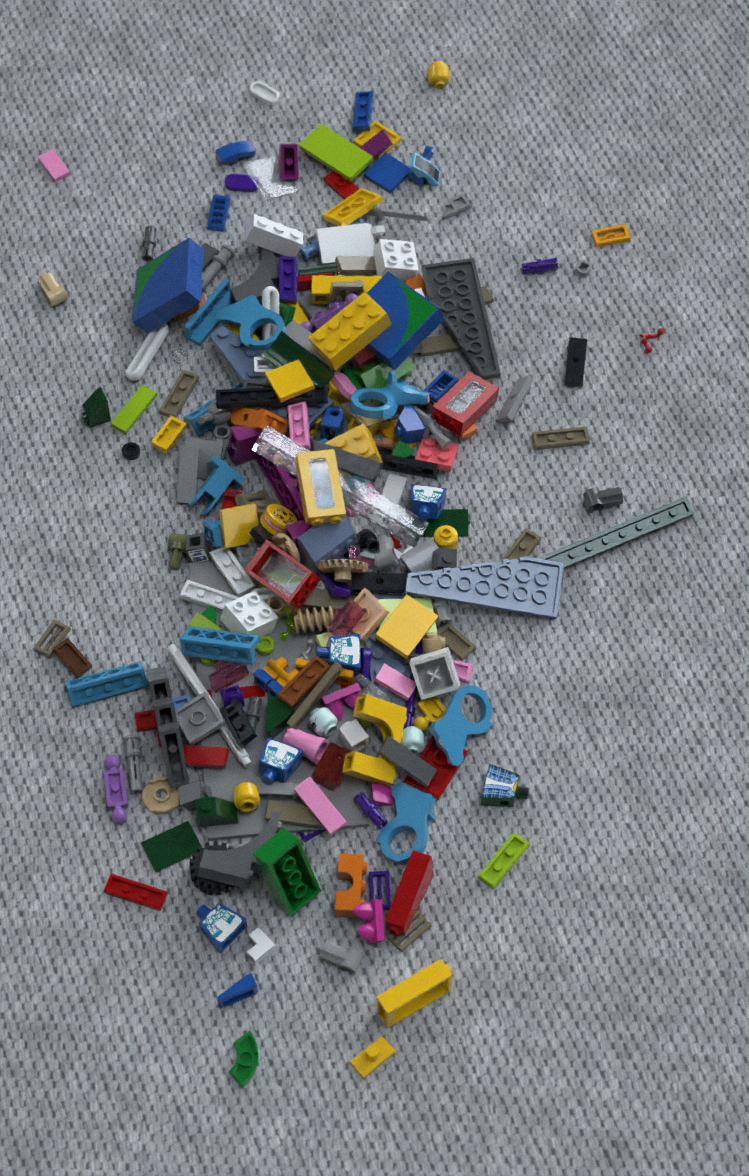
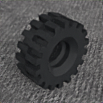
M213 841L214 845H210L207 842L205 843V848L199 846L197 848L198 853L194 851L192 854L193 859L190 858L191 880L196 888H200L201 892L205 893V891H208V895H213V892H217V895H221V891L224 890L227 893L230 887L234 888L235 886L198 877L197 874L204 849L220 851L233 849V847L229 846L227 848L226 843L223 842L220 846L218 841Z

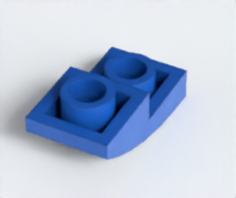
M240 141L216 149L215 153L221 163H237L239 157H254L256 150L250 141Z

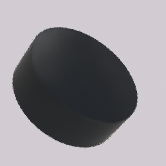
M129 442L122 447V455L125 459L135 460L140 456L141 451L138 444Z

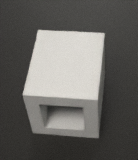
M357 719L345 722L339 728L340 739L349 752H359L369 746V736Z

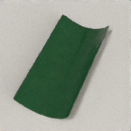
M283 331L279 333L272 345L261 354L276 368L299 359L314 385H328L334 376L330 369Z

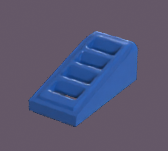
M213 195L207 230L224 232L231 205L229 196Z
M443 370L423 391L429 393V398L436 403L458 382V378Z
M252 973L244 976L217 997L219 1008L222 1009L258 993L257 984Z

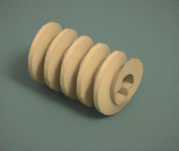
M321 606L320 612L317 611L316 607H313L312 613L306 608L304 614H302L300 609L297 611V615L294 614L297 634L300 633L301 628L304 633H307L308 627L311 632H315L316 626L319 631L323 630L324 625L327 630H330L331 625L335 629L334 611L331 606L328 607V611H325L324 607Z

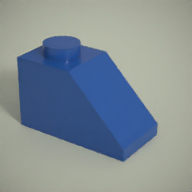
M411 404L404 407L394 428L395 436L405 444L421 442L426 429Z

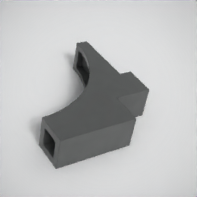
M258 246L261 263L251 278L236 287L230 288L229 300L231 304L253 295L257 297L262 305V291L266 287L273 286L278 290L279 259L274 255L273 251Z
M273 811L264 830L245 845L220 851L204 849L197 876L245 888L247 881L251 882L253 872L262 874L253 853L281 830L280 813Z

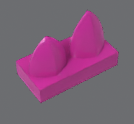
M358 683L331 693L320 699L321 705L328 708L338 720H342L343 704L341 699L348 706L355 709L356 699L360 696L359 691L361 688Z
M375 899L357 905L352 912L366 921L357 930L358 934L367 940V944H377L385 941L382 900Z

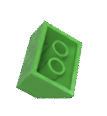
M408 356L395 371L378 358L361 368L357 366L351 371L364 389L386 386L389 372L394 371L397 378H404L410 375V371L415 368Z

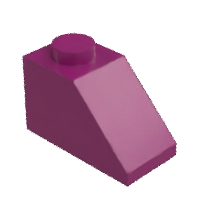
M298 144L279 145L281 180L299 179Z

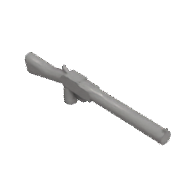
M411 404L426 428L423 437L427 438L431 431L443 450L447 449L452 441L438 430L435 425L436 420H433L417 406Z

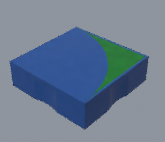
M187 238L136 270L133 323L147 334L167 323L173 317L201 303V274L204 249L191 238Z
M387 272L367 294L388 314L392 325L364 348L370 350L376 358L395 371L413 352L415 347L444 321V318L438 306L390 272Z

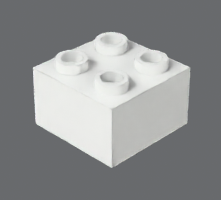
M379 240L373 252L377 276H384L387 272H390L404 283L405 280L416 276L419 269L413 242Z
M253 591L225 604L220 620L231 632L259 635L261 637L274 631L278 616L257 592Z
M449 647L411 658L409 664L421 700L459 689L460 681Z

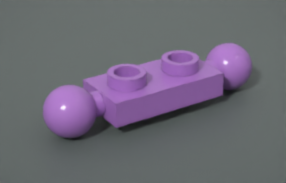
M349 294L344 302L335 301L331 303L325 311L316 312L313 318L310 319L311 322H302L300 325L312 333L314 328L318 329L358 296L356 294Z
M110 755L104 762L105 767L109 771H103L108 810H114L111 814L113 822L122 824L127 820V812L122 808L128 807L123 768L118 769L120 759L115 755Z

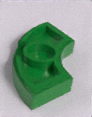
M248 1031L233 1042L237 1051V1059L229 1073L241 1088L245 1087L252 1079L258 1065V1047L251 1031Z

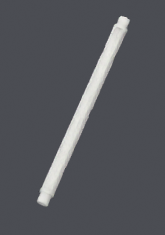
M175 644L168 646L167 649L170 652L171 658L196 696L205 691L226 724L218 730L238 761L245 768L251 766L252 761L249 758V754L244 747L241 748L237 745L222 713L181 650Z

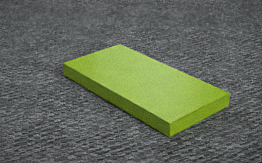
M320 124L298 144L300 150L350 182L374 161L372 155L323 124Z

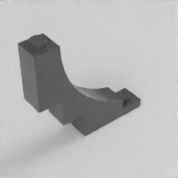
M165 666L146 670V676L170 789L189 784V778Z

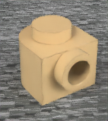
M426 633V636L422 638V654L445 648V637L437 636V633Z

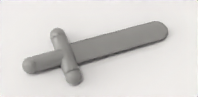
M375 204L374 209L364 214L377 216L380 221L385 220V216L420 221L428 220L427 217L422 215L382 211L379 204Z

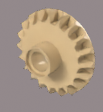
M331 559L318 562V569L324 573L334 574V581L349 582L351 581V573L366 572L368 564L358 560Z

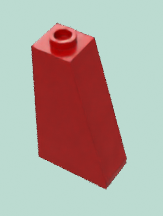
M412 850L385 919L386 931L390 934L405 936L408 928H410L412 919L434 876L432 856Z

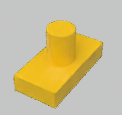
M170 416L152 439L151 446L167 454L187 428V423Z
M381 1036L350 1061V1065L364 1079L392 1057L396 1051Z

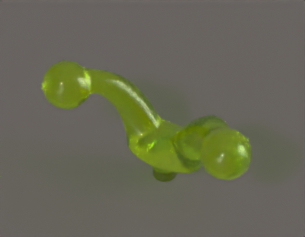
M290 606L284 607V612L289 615L286 620L287 631L280 634L281 640L287 639V636L293 629L294 614Z

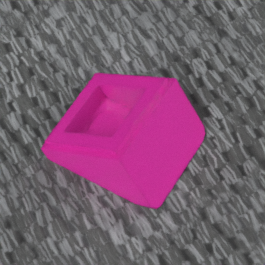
M372 783L373 804L377 806H393L392 786Z

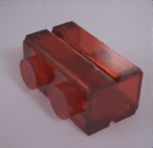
M330 742L312 773V780L331 791H334L336 786H341L344 780L342 770L345 755L351 751Z

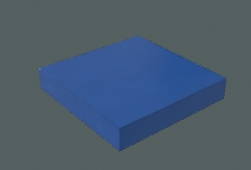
M385 152L363 173V177L391 194L408 177L411 168Z

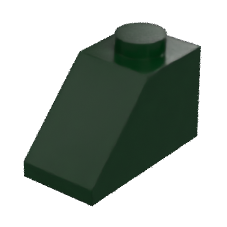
M99 387L82 404L83 412L81 416L83 422H88L90 428L111 421L108 400L102 388Z
M268 696L267 738L274 739L288 727L287 722L296 712V705L291 709L280 701L277 696Z
M218 797L195 799L198 827L238 823V812L233 802Z

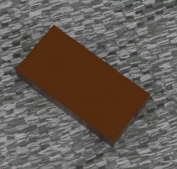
M68 638L52 649V652L76 678H79L92 668V664Z

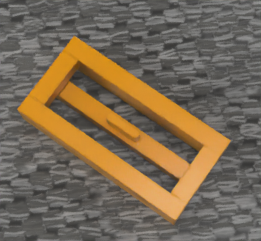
M626 224L596 229L591 232L596 247L630 241L631 238ZM608 234L606 236L597 237L598 235Z

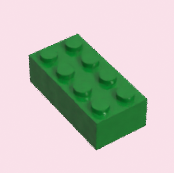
M284 827L253 853L275 904L292 917L321 892L299 838Z

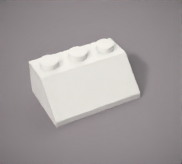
M254 214L247 217L245 241L286 257H296L303 245V233Z

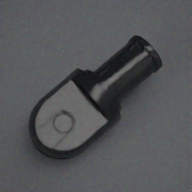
M363 529L357 533L355 538L359 546L363 549L368 548L372 552L378 550L379 543L377 537L371 530Z

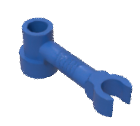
M425 147L423 153L425 159L430 160L434 154V152H431L433 147ZM412 170L409 171L408 181L425 186L427 182L425 177L418 178Z

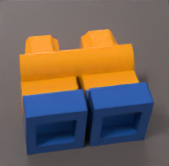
M283 657L275 661L270 659L263 669L259 668L253 673L254 682L266 693L268 692L269 696H277L299 671L294 668L287 673L285 670L289 667V664Z

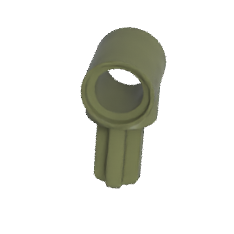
M171 533L168 539V548L172 552L169 567L177 570L180 568L183 554H186V534Z

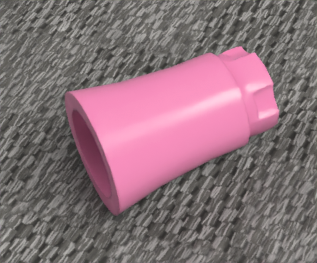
M289 728L283 737L282 743L303 750L302 756L315 764H319L327 752L329 741L326 738L314 736L299 729Z

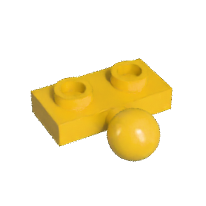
M436 696L426 698L418 703V708L425 717H416L413 721V726L424 732L428 728L429 723L432 724L444 716L446 708Z

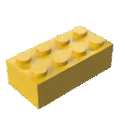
M364 291L308 338L313 349L336 371L392 324L388 314Z
M364 423L325 442V444L383 463L373 436ZM324 464L309 465L312 487L315 495L324 492V486L331 483L329 469ZM338 470L340 478L349 475L347 472Z

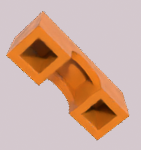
M339 853L338 880H347L352 883V887L346 891L336 890L335 917L360 918L352 910L357 905L365 903V900L361 899V893H366V881H363V874L367 875L368 862H364V855Z

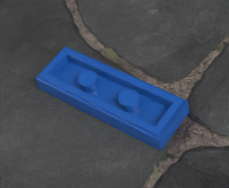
M373 91L356 92L353 132L371 130Z

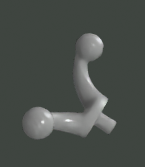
M313 639L307 640L308 649L301 653L299 659L311 661L307 656L312 650Z

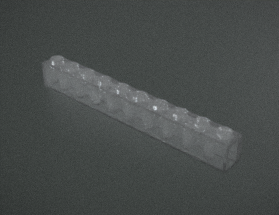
M268 425L259 435L252 448L254 452L296 477L297 472L294 461L296 454L311 452ZM328 464L309 465L312 487L334 499ZM338 468L345 507L414 548L429 523L419 520L417 515Z

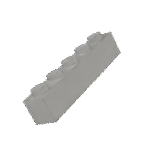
M258 782L260 799L302 801L294 791V788L299 784L273 782L271 785H266L263 782Z

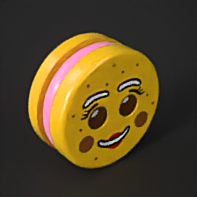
M270 504L261 515L260 522L269 533L276 535L279 532L284 533L286 525L297 522V518L286 507L279 504Z

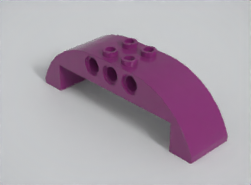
M244 426L231 427L227 450L234 464L256 459L281 505L289 509L297 518V522L286 525L284 534L290 537L298 549L297 538L313 527V525L306 524L294 454L283 442L267 432Z

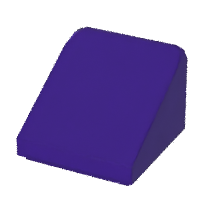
M239 685L220 690L224 705H229L231 703L230 700L237 697L242 703V707L245 706Z

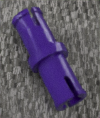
M557 257L521 263L523 275L558 269Z
M360 792L361 797L357 794L353 801L362 809L363 815L369 818L378 830L385 827L388 820L378 811V806L372 804L364 792Z

